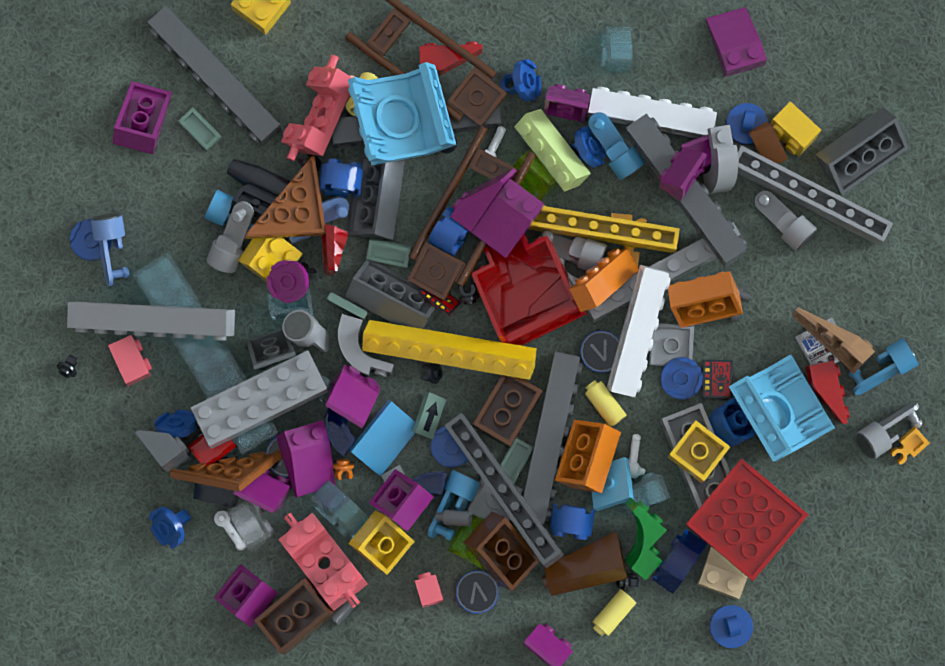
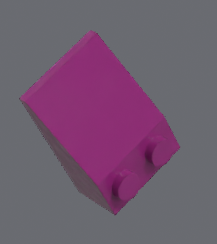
M746 7L706 18L724 77L765 65L767 58Z
M131 81L114 126L113 144L154 154L172 92Z
M560 84L549 85L545 99L544 114L584 123L591 94H587V91L582 89L569 90L566 89V86Z
M513 168L475 187L470 193L466 191L454 203L452 207L454 212L450 217L471 232L507 181L512 179L517 170Z
M509 179L472 233L507 258L544 208V203Z
M344 364L330 385L325 406L362 428L378 397L380 386H378L374 379L362 376L355 367H348Z
M323 420L284 431L276 436L296 498L335 486L330 440Z
M268 469L241 492L234 491L233 494L274 513L283 507L292 485L288 483V478L280 474L276 477L270 474Z

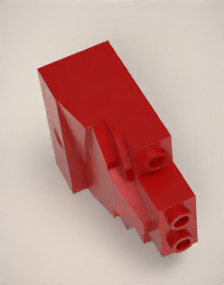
M524 233L507 258L487 244L484 251L490 264L481 266L471 273L497 336L503 343L523 346L586 315L585 311L580 312L569 290L573 286L572 281L548 236L537 238L530 244Z

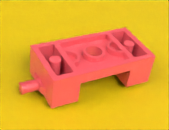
M330 55L326 66H314L308 75L306 86L318 92L313 100L312 108L309 115L305 118L304 125L289 123L288 127L284 130L281 143L290 147L286 158L291 161H295L298 152L318 156L324 155L349 97L348 88L350 86L348 80L352 77L335 68L339 59L335 55Z
M292 513L287 514L292 522L287 516L284 517V520H286L291 528L278 540L333 611L347 600L353 608L356 607L352 599L358 605L360 601L356 598L355 594L368 585V583L313 513L297 522ZM323 559L330 560V566L326 569L319 567V563Z

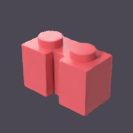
M129 335L108 345L127 386L151 376L149 370L152 369L148 358L143 359L140 351L144 349L139 338L134 339L132 335Z
M428 572L418 575L419 580H415L422 607L443 602L436 574L431 576V573Z

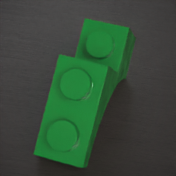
M631 497L625 504L634 515L637 531L634 545L624 560L631 569L646 580L663 562L658 556L660 552L653 544L667 530L662 526L663 520L655 512L651 515L647 512L650 508L641 500L636 502Z

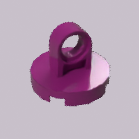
M293 260L279 261L271 267L272 270L269 276H267V287L271 295L284 303L295 302L304 297L309 286V277L304 266Z

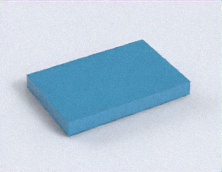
M388 400L350 447L349 451L381 477L415 434L412 432L415 421L392 401Z

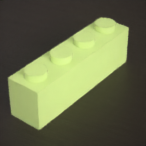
M541 109L526 113L514 126L564 192L580 186L591 174Z

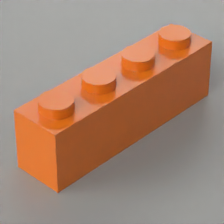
M615 248L609 251L607 257L597 261V266L588 269L586 275L575 280L576 284L569 290L580 312L598 307L639 271L628 248L623 250Z

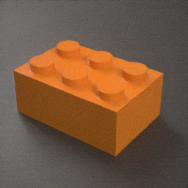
M730 271L719 272L716 275L698 277L686 282H676L668 287L670 307L680 328L743 314L740 293Z
M574 420L555 481L572 489L602 493L621 432L606 424Z

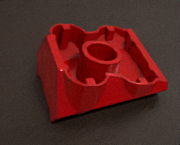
M325 224L326 234L322 235L324 273L332 276L338 270L348 232L336 226Z

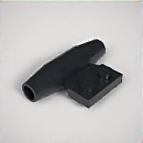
M237 159L232 160L227 170V174L243 185L232 199L231 206L234 207L241 201L248 202L254 209V217L258 219L291 182L258 165Z

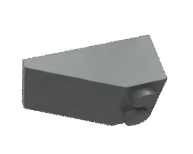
M282 328L246 340L252 364L256 371L260 369L267 370L275 364L283 363L296 356L292 341L284 335Z

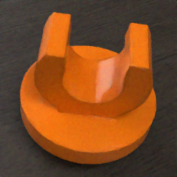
M338 459L337 463L333 464V469H336L335 478L342 480L341 475L346 471V478L352 479L353 472L351 469L354 468V463L350 462V459Z

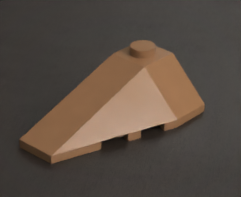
M799 307L791 315L853 374L875 352L867 340H862L859 336Z

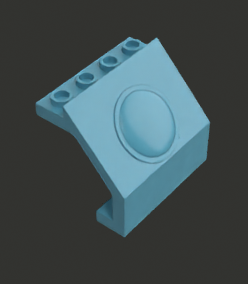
M425 62L419 65V69L401 75L373 80L354 77L348 80L350 86L348 91L353 98L354 113L360 125L359 133L365 144L364 152L371 165L426 156L456 145L434 64Z
M792 354L751 377L747 375L729 386L773 462L780 460L835 429Z

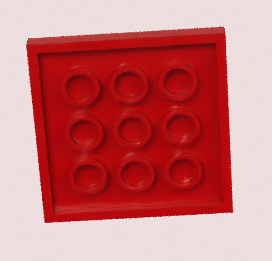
M741 458L686 523V526L747 578L754 581L809 514Z

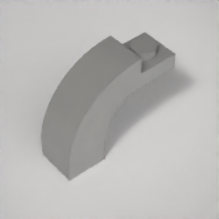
M730 125L708 128L712 162L710 171L702 175L704 186L710 195L727 192L734 187L738 174L737 145H733Z
M342 314L338 327V342L346 362L366 377L370 376L371 369L375 370L374 374L386 377L387 374L392 375L394 364L373 359L361 350L359 336L363 320Z

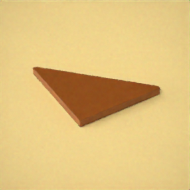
M312 156L256 221L246 233L245 239L322 236L326 234L315 156Z
M278 448L277 451L270 454H265V451L249 454V458L236 460L235 457L221 459L219 463L206 466V463L188 466V470L171 469L170 478L241 492L283 457L280 448Z

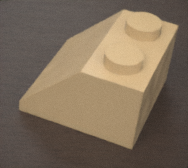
M710 546L697 585L735 600L740 599L747 577Z

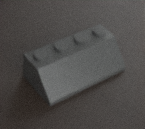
M881 108L815 155L821 169L838 192L843 195L909 149L897 117L885 108Z
M361 153L358 155L357 163L362 164L361 169H363L361 194L357 198H353L354 194H352L347 226L348 236L393 240L405 159L371 165L365 153Z
M366 260L352 278L345 298L353 303L366 308L373 314L381 316L392 324L420 329L427 327L436 310L435 306L418 293L422 289L421 287L385 266L370 260Z
M144 430L135 432L167 473L170 474L171 469L176 468L179 470L191 461L188 456L191 454L190 450L177 436L173 438L168 433Z

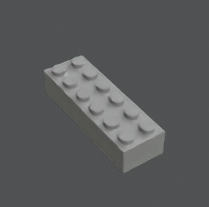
M307 350L191 407V410L209 447L213 449L328 393V390Z
M702 403L661 419L660 423L671 450L675 448L695 420L714 434ZM724 456L703 483H700L679 467L696 511L729 474L730 470Z

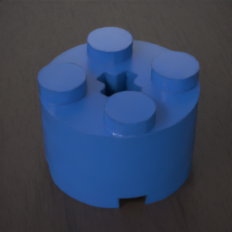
M328 159V163L321 165L320 192L325 190V195L333 197L342 196L348 198V194H354L353 198L360 197L363 178L362 164L356 162L342 164L338 159Z
M449 206L442 214L445 218L443 217L440 221L438 220L428 243L454 257L467 240L465 236L470 231L450 217L454 209Z
M736 398L730 399L714 409L708 417L714 434L730 447L737 446L756 434Z
M553 503L549 530H553L552 535L565 537L566 533L574 534L575 539L587 540V536H592L596 510L591 509V513H587V508L563 504L561 508H557L558 504Z

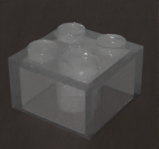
M244 501L227 511L228 516L250 552L274 540L272 534L275 532L267 520H262L261 516L264 513L259 506Z

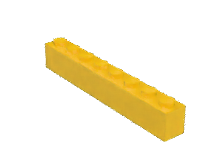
M544 206L528 228L529 230L541 232L549 230L553 234L578 236L584 239L590 238L596 241L676 253L680 228Z
M369 320L363 332L362 351L528 380L531 379L535 368L537 348Z

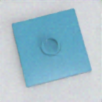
M624 457L612 461L603 492H592L593 508L596 511L627 502L631 497L634 499L628 458Z

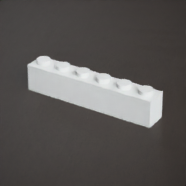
M597 87V89L593 88L587 115L590 118L594 113L602 112L609 117L611 122L630 125L647 113L650 118L653 117L658 122L659 131L698 139L708 135L707 129L715 126L717 112H713V109L708 107L692 108V105L688 103L677 105L672 104L667 99L656 101L651 100V97L646 95H638L636 97L631 96L626 91L615 93L610 92L608 88Z
M643 265L639 267L606 387L611 392L635 397L636 393H639L642 380L640 378L642 372H645L648 363L646 356L648 351L650 352L652 349L653 339L651 338L653 331H656L658 328L659 319L657 317L659 310H662L664 306V291L668 289L670 284L669 273Z

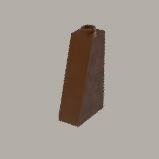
M613 532L560 558L548 568L544 566L546 575L542 576L545 589L549 588L552 596L627 579L618 533Z

